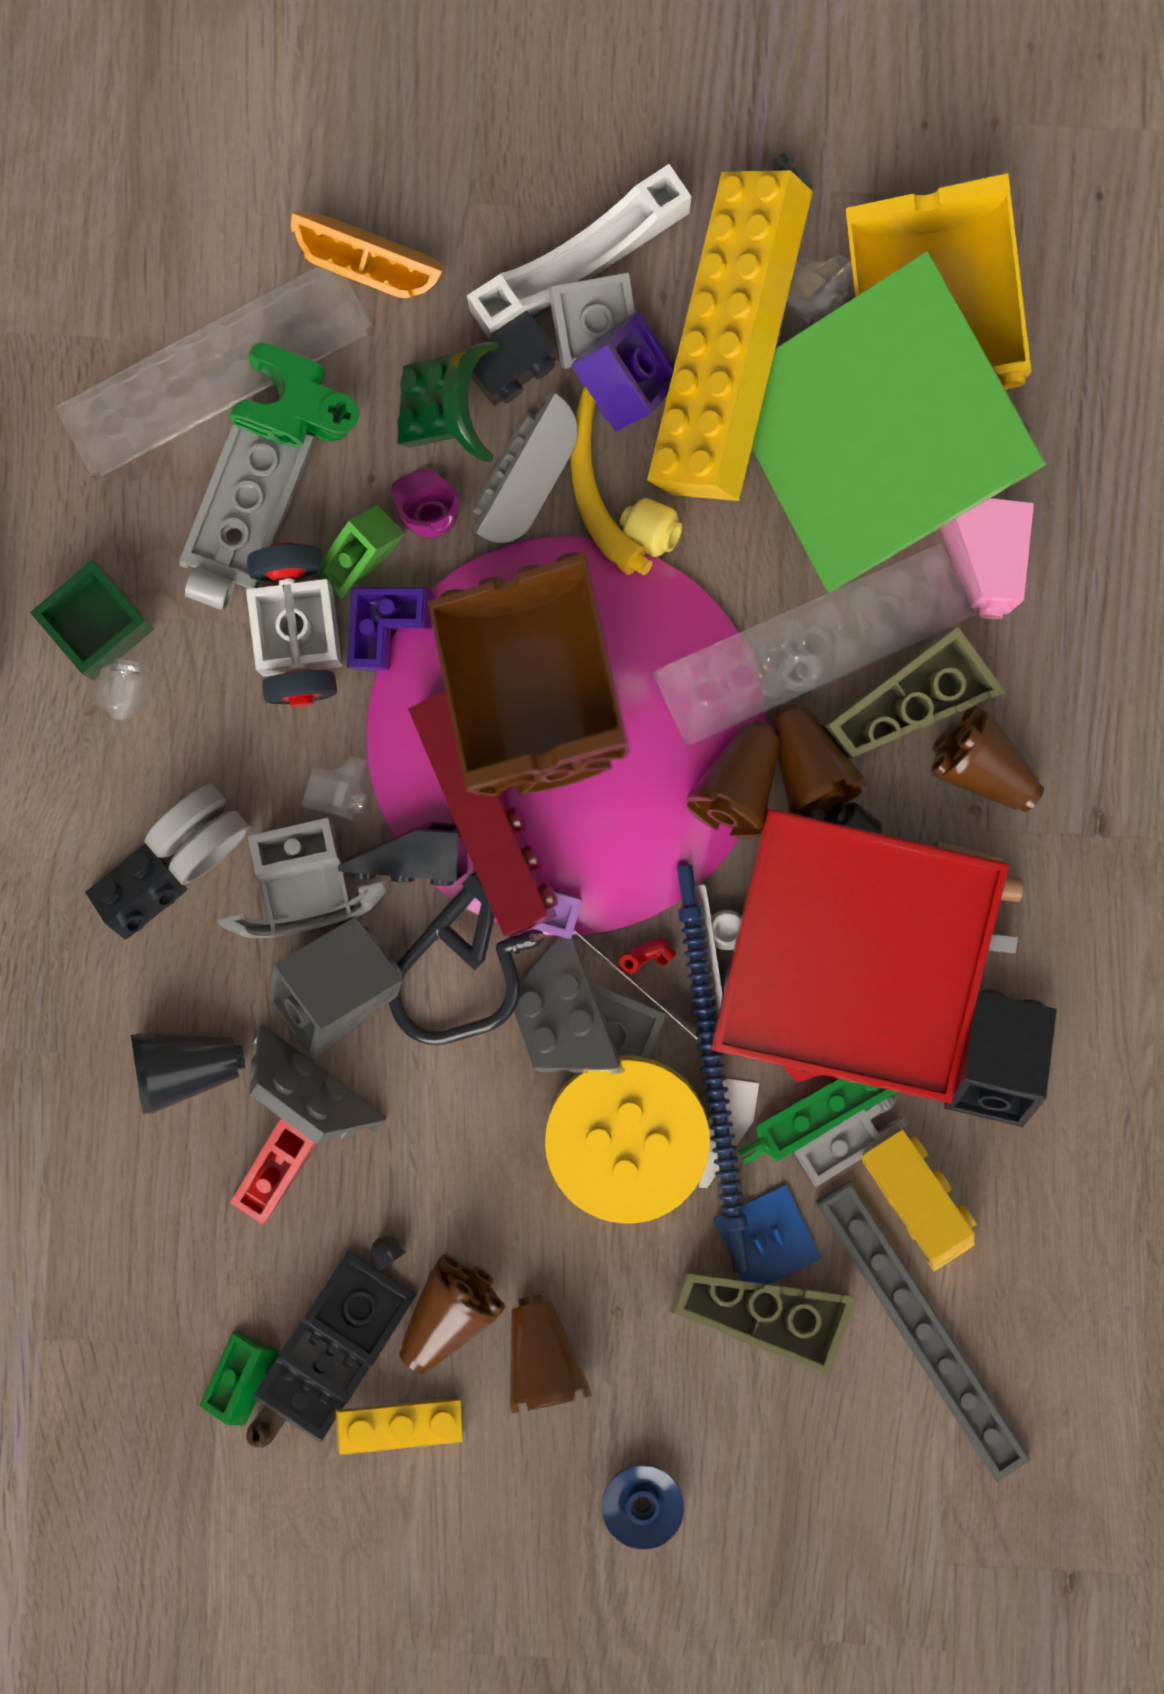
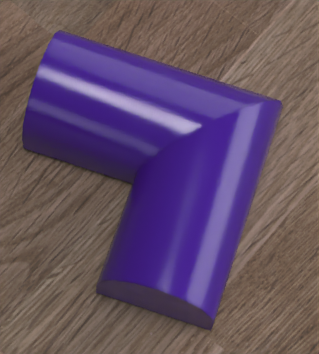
M351 587L347 667L370 672L389 671L392 629H431L433 625L428 601L435 599L433 591L427 587Z

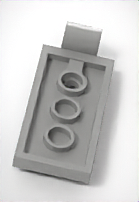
M232 424L179 560V565L183 568L189 569L190 566L194 567L186 584L185 597L225 611L232 599L235 584L247 587V589L259 587L261 581L252 579L249 576L247 555L276 543L315 443L314 436L306 434L303 446L294 448L253 434ZM233 529H238L242 533V538L237 543H231L227 539L228 533Z

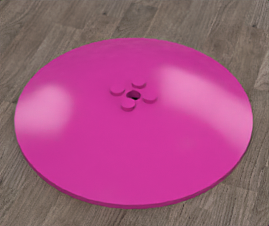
M556 536L526 540L483 554L456 569L437 583L431 590L435 599H437L445 591L451 589L466 590L479 586L480 581L490 577H501L503 582L511 581L517 577V571L520 568L528 565L543 566L556 562L559 556L566 553H585L587 556L629 742V754L625 759L610 760L612 768L608 771L572 785L519 795L518 787H510V791L506 793L511 808L517 807L524 819L526 829L522 830V834L527 845L532 844L540 857L542 867L538 868L543 883L548 882L555 891L582 898L574 930L579 935L608 932L633 925L653 917L681 900L676 867L692 865L695 886L701 885L719 867L739 838L730 836L733 828L720 824L718 830H715L698 820L688 811L686 807L688 801L686 800L692 788L744 724H753L755 721L767 724V717L758 673L745 643L721 607L698 584L680 570L646 553L644 557L653 562L650 571L646 575H642L637 571L627 575L619 569L617 563L611 562L603 554L592 538ZM433 626L431 629H398L391 640L389 671H377L370 695L366 740L369 772L376 799L385 822L394 837L427 822L456 824L408 708L446 691ZM469 853L467 856V873L457 882L454 881L453 885L435 886L450 899H453L463 888L461 884L470 874H477ZM475 898L468 905L467 909L479 915L481 903ZM543 932V934L546 935H554L547 932Z

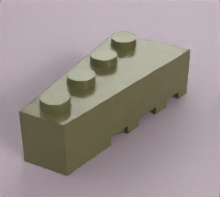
M683 1273L669 1312L829 1377L858 1297Z

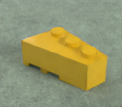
M902 1129L861 1157L868 1172L907 1227L906 1230L911 1238L918 1243L928 1258L927 1263L935 1272L974 1246V1232L971 1228L976 1226V1222L963 1204L956 1207L948 1196L952 1188L939 1169L935 1172L930 1170L924 1161L929 1155L920 1140L915 1135L909 1139Z

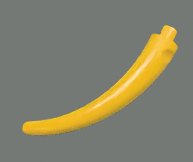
M584 386L575 415L577 440L571 454L572 484L578 509L592 539L611 562L617 563L619 569L627 575L632 574L634 571L646 575L650 571L653 562L644 557L645 547L628 537L615 523L607 511L596 485L591 453L592 424L596 402L586 386Z

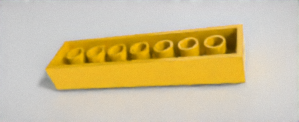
M791 170L721 172L647 478L649 482L670 495L739 501L813 193Z

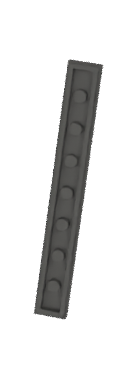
M850 1180L816 1202L817 1206L996 1482H999L1029 1462L1031 1458Z

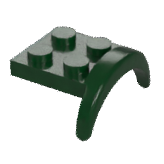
M483 342L470 345L456 353L403 366L400 381L401 398L397 421V444L410 448L456 438L461 446L475 458L484 462H492L493 454L482 444L473 427L469 412L468 390L470 378L478 360L488 351L500 350L501 343Z

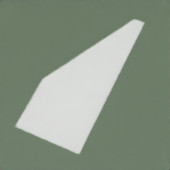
M727 1078V1080L723 1081V1086L729 1090L724 1096L730 1100V1103L726 1104V1109L732 1112L728 1116V1121L734 1124L733 1127L729 1128V1131L735 1134V1138L731 1139V1144L737 1146L754 1122L759 1083ZM709 1118L708 1126L713 1124L712 1118ZM709 1129L710 1137L714 1135V1130ZM711 1140L708 1162L699 1183L701 1188H708L716 1176L715 1172L719 1170V1165L713 1163L714 1159H717V1153L712 1152V1148L716 1147V1143Z

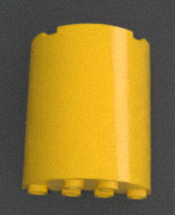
M1008 173L941 187L935 193L929 195H915L913 193L846 208L855 297L928 251L1005 390L1026 384V378L1031 374V363Z

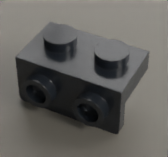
M145 843L85 893L104 923L123 939H128L134 933L140 931L165 908L171 906L176 899L187 891V887L182 885L169 871V867L164 859L157 857Z

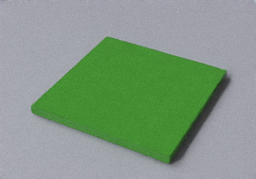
M928 251L775 349L752 450L826 591L830 593L1047 465Z

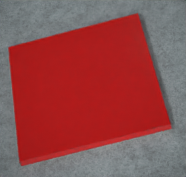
M767 808L712 1038L711 1050L951 1103L1010 864Z

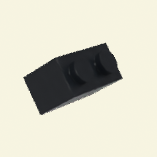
M526 310L485 341L501 343V349L485 353L475 365L471 378L494 407L501 401L507 404L522 393L524 389L522 386L533 377L537 380L543 378L555 367L554 361L557 360V348L528 310Z

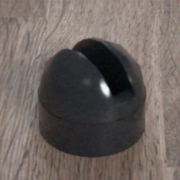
M389 1236L376 1239L371 1247V1259L379 1271L406 1253L400 1242Z

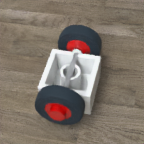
M279 542L247 555V567L250 578L260 581L279 582V585L246 589L255 667L263 677L271 676L264 679L262 683L263 697L266 703L289 704L291 708L307 707L314 705V701L327 699L337 694L334 672L319 670L343 666L333 587L328 579L295 582L296 579L311 576L321 571L320 551L318 547L313 545Z

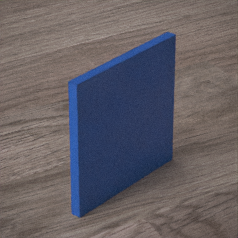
M786 1184L745 1203V1208L741 1209V1213L747 1216L748 1227L744 1229L749 1271L739 1272L742 1281L769 1284L822 1259ZM724 1213L713 1220L731 1256L728 1232L724 1231L721 1218L725 1216Z

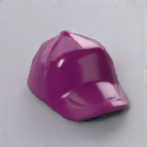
M421 469L396 480L392 484L391 493L397 511L409 530L421 537L434 539L449 533L453 529L459 516L460 497L455 488L435 471Z

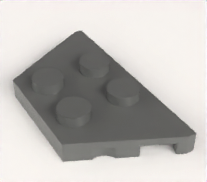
M572 935V938L568 939L559 936L520 982L519 999L514 1010L533 1067L539 1072L570 1070L572 1073L609 1071L612 1074H620L624 1072V1068L575 937Z
M263 1024L260 1026L253 1037V1043L257 1044L256 1053L251 1062V1071L254 1075L250 1081V1095L315 1144L330 1142L336 1137L342 1139L355 1136L359 1129L369 1127L371 1132L379 1130L387 1118L385 1115L347 1088L341 1080L332 1077L316 1065L309 1056L300 1053Z

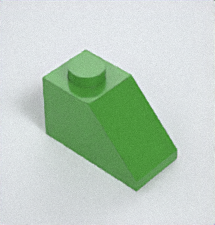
M376 505L347 522L321 560V571L316 574L321 579H328L334 593L342 600L351 593V587H357L388 558L405 533Z

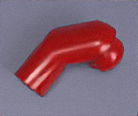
M657 938L634 946L621 957L619 964L625 973L633 974L652 958L656 960L659 966H665L676 956V952L668 945V940Z

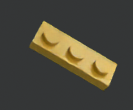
M455 1397L336 1409L337 1451L340 1455L462 1442L461 1400Z

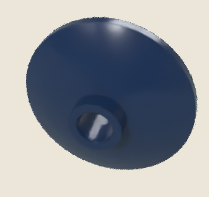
M635 1465L620 1471L608 1483L602 1498V1516L608 1531L618 1542L633 1549L648 1550L665 1544L676 1534L684 1516V1500L678 1484L667 1472L651 1465ZM639 1497H646L650 1500V1506L645 1510H640L635 1506V1501Z

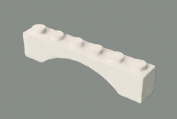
M670 164L666 165L637 184L608 212L569 241L532 262L500 273L468 294L469 311L488 339L526 310H528L531 316H534L551 305L548 291L549 286L588 280L687 216L690 212L692 196Z

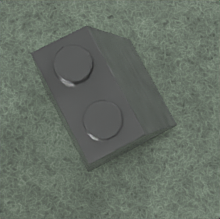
M356 917L273 965L267 998L313 1061L398 996L403 981L402 972L398 964L392 958H386L378 947L379 943L374 932L367 926L363 927Z

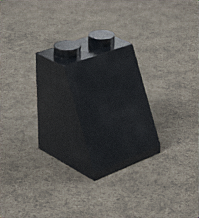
M995 990L979 991L952 1102H945L944 1109L1024 1127L1047 1097L1057 1009L1044 1006L1042 1002L1026 999L1021 1001L1005 997L1004 994Z

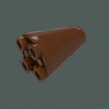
M975 705L965 711L959 725L952 733L945 731L933 745L932 750L937 753V756L931 766V772L944 782L1009 808L1020 809L1023 812L1031 810L1044 793V786L1039 783L1038 776L989 713Z
M443 1254L429 1273L402 1340V1349L399 1351L401 1360L410 1369L418 1373H424L428 1368L435 1367L495 1322L503 1312L505 1304L491 1288L494 1281L485 1270L479 1267H474L471 1270L461 1265L448 1254Z

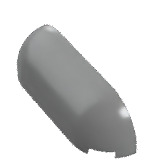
M555 393L544 397L546 404L535 416L528 412L522 419L475 502L472 512L478 515L477 523L471 527V530L486 540L496 543L511 542L528 531L574 450L577 440L576 419L569 405Z

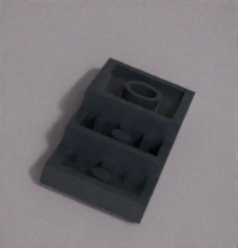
M348 1251L251 1398L319 1443L322 1442L336 1420V1409H343L349 1402L416 1295Z

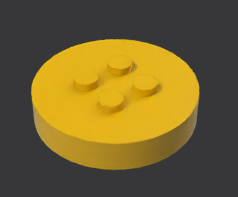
M619 1055L624 1072L620 1074H612L609 1071L575 1073L561 1088L548 1116L545 1149L553 1178L572 1203L599 1219L616 1223H640L656 1219L671 1212L681 1205L695 1190L708 1162L710 1134L701 1100L682 1075L666 1064L651 1058L636 1055Z

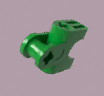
M260 342L251 346L249 352L251 368L271 379L278 390V400L271 404H261L252 400H242L232 406L229 414L233 425L279 444L294 448L303 446L306 434L326 442H337L354 428L359 419L358 406L350 396L322 385L326 373L324 367L312 360L269 343ZM330 412H334L337 414L336 421H338L339 424L333 422V414Z

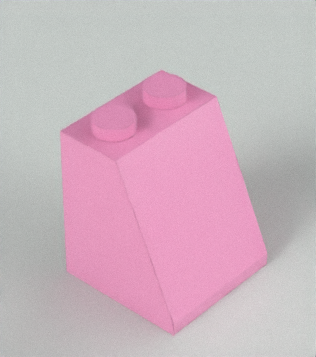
M989 498L940 528L967 610L979 611L978 616L981 618L1002 619L1003 614L1008 615L1024 601L1034 503Z

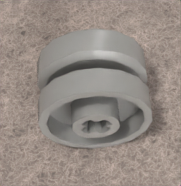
M212 783L202 786L176 804L152 827L144 840L157 857L163 858L174 855L169 865V871L182 885L195 881L216 866L243 841L251 829V826L239 812L229 811L222 814L226 807L227 799Z

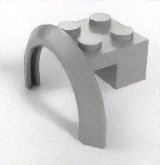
M324 818L248 836L255 874L262 884L269 920H252L241 914L220 919L218 923L223 928L247 938H269L308 932L336 925L365 914L386 893L383 882L358 887L360 895L352 900L349 899L344 872L338 871V865L342 862L335 829L329 818Z

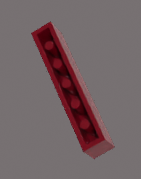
M446 691L408 708L503 936H515L557 917L554 909L558 905L557 897L548 882L544 884L538 871V868L542 867L540 857L532 844L527 845L522 834V830L526 829L524 819L517 807L511 808L506 796L510 788L505 789L498 796L476 794L465 788Z

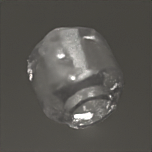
M112 659L111 664L103 666L99 672L96 702L102 708L108 710V717L119 720H131L132 714L142 713L148 707L152 676L144 670V664L127 659Z

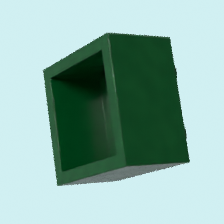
M93 560L30 612L81 674L93 681L154 630V627L107 572Z

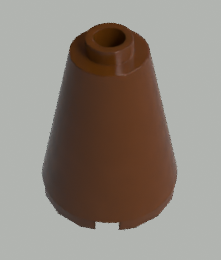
M791 704L775 713L776 719L771 723V726L775 729V734L780 739L778 761L790 813L813 818L810 811L823 809L824 813L827 814L837 804L842 803L846 805L862 793L860 786H867L863 775L807 707H798L797 704Z
M755 721L753 724H744L689 792L686 807L694 817L715 830H718L720 824L733 828L730 836L743 839L759 837L764 826L780 745V739L775 734V729L761 721Z
M542 1294L518 1299L519 1307L511 1310L509 1393L511 1414L519 1413L518 1404L526 1403L527 1409L530 1411L571 1402L573 1399H576L575 1392L582 1391L583 1399L591 1397L592 1393L589 1383L552 1301L543 1302Z

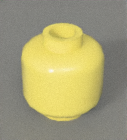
M643 498L637 501L634 506L629 505L625 508L620 519V528H623V532L628 537L645 547L646 554L658 557L665 552H671L675 548L682 532V523L678 522V514L674 509L652 499Z

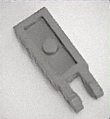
M893 1096L866 1111L864 1109L794 1152L815 1187L861 1160L862 1155L910 1124L905 1116L891 1120L878 1132L870 1119L886 1112L896 1103Z

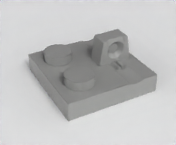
M629 273L548 287L561 368L572 367L571 364L589 345L635 313Z

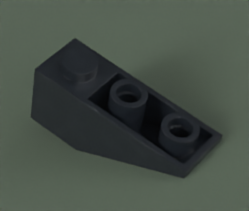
M427 822L349 857L338 865V871L352 872V877L356 879H372L376 875L390 876V880L393 882L408 883L415 881V878L430 879V884L435 886H450L454 884V881L457 882L467 873L468 851L456 824Z

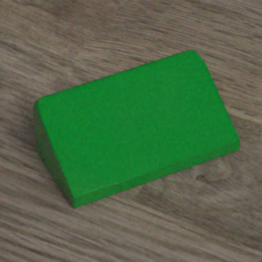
M233 1331L199 1406L226 1425L244 1426L256 1404V1400L251 1397L265 1377V1373L269 1371L276 1360L278 1351L238 1331Z

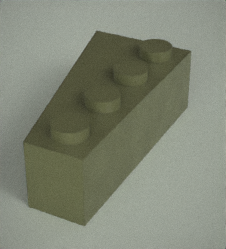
M954 627L943 631L821 725L846 756L853 758L1006 692L961 629Z

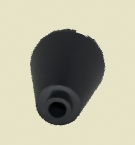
M153 1033L131 1035L143 1115L153 1114L239 1078L238 1070L246 1068L242 1044L234 1046L233 1038Z

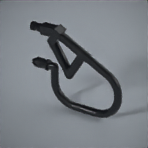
M476 873L470 874L461 884L463 888L397 962L402 972V979H404L409 969L439 938L474 971L486 960L495 915ZM476 898L481 903L471 946L450 925ZM530 929L521 934L509 936L508 939L499 941L496 944V952L506 981V993L501 1006L492 1015L444 1031H428L416 1025L408 1016L403 1004L400 987L398 996L389 1002L391 1013L397 1025L410 1038L423 1044L437 1046L457 1042L498 1028L514 1012L520 994L519 975L511 952L519 954L521 950L538 947L545 940V937L534 941L533 935L543 934V931Z

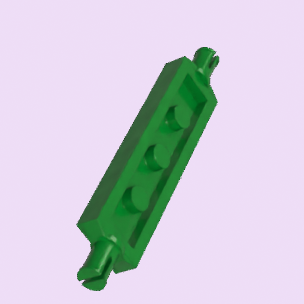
M836 1078L756 1124L755 1128L758 1139L738 1149L737 1152L742 1157L741 1159L745 1166L765 1153L777 1162L864 1109L866 1111L896 1094L897 1091Z

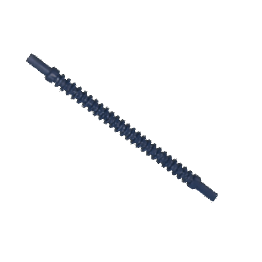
M685 865L676 867L682 907L678 909L679 921L684 922L685 925L681 932L686 933L687 936L682 943L688 945V950L684 952V955L690 958V962L686 963V967L691 968V974H688L687 978L693 980V985L689 986V990L695 993V996L691 998V1002L696 1003V1008L692 1012L698 1015V1020H695L694 1024L700 1028L695 1035L701 1038V1043L697 1044V1047L703 1050V1054L699 1055V1059L704 1060V1066L700 1070L706 1073V1077L702 1079V1082L708 1085V1089L704 1090V1094L709 1095V1101H706L705 1105L711 1108V1112L707 1114V1117L713 1120V1124L709 1125V1129L714 1130V1135L710 1137V1140L716 1143V1147L712 1148V1152L717 1153V1159H714L713 1163L719 1165V1170L715 1172V1175L721 1178V1182L717 1183V1187L722 1188V1193L718 1195V1198L724 1200V1205L720 1206V1210L725 1212V1216L721 1218L724 1231L728 1232L733 1272L739 1273L749 1271L744 1229L748 1227L747 1216L741 1213V1209L745 1208V1204L739 1201V1198L743 1196V1192L738 1191V1186L742 1182L736 1179V1174L740 1173V1169L734 1166V1163L738 1161V1157L733 1156V1151L737 1147L731 1144V1139L735 1138V1134L729 1131V1128L734 1125L733 1122L728 1121V1116L732 1112L726 1109V1104H729L730 1100L724 1096L729 1090L723 1086V1081L727 1080V1077L721 1074V1070L725 1068V1065L720 1063V1058L724 1054L710 1048L715 1023L717 1022V1017L713 1016V1012L717 1010V1007L711 1004V1000L715 999V995L710 994V988H713L714 984L709 983L708 977L712 976V972L706 969L707 965L711 962L705 959V954L709 952V949L703 946V942L707 941V937L702 936V931L706 927L700 923V920L704 919L703 906L698 905L693 866Z

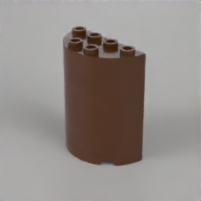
M566 553L559 556L556 562L543 566L528 565L520 568L517 571V577L511 581L503 582L501 577H490L480 581L479 586L466 590L451 589L443 592L440 598L428 601L466 790L476 794L498 796L510 787H518L519 795L552 790L602 774L612 768L610 760L625 759L630 751L585 553Z

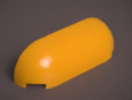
M299 211L292 213L291 231L294 232L298 245L305 253L304 257L308 261L380 291L401 298L421 295L429 291L440 280L444 272V266L436 259L348 223L311 212Z

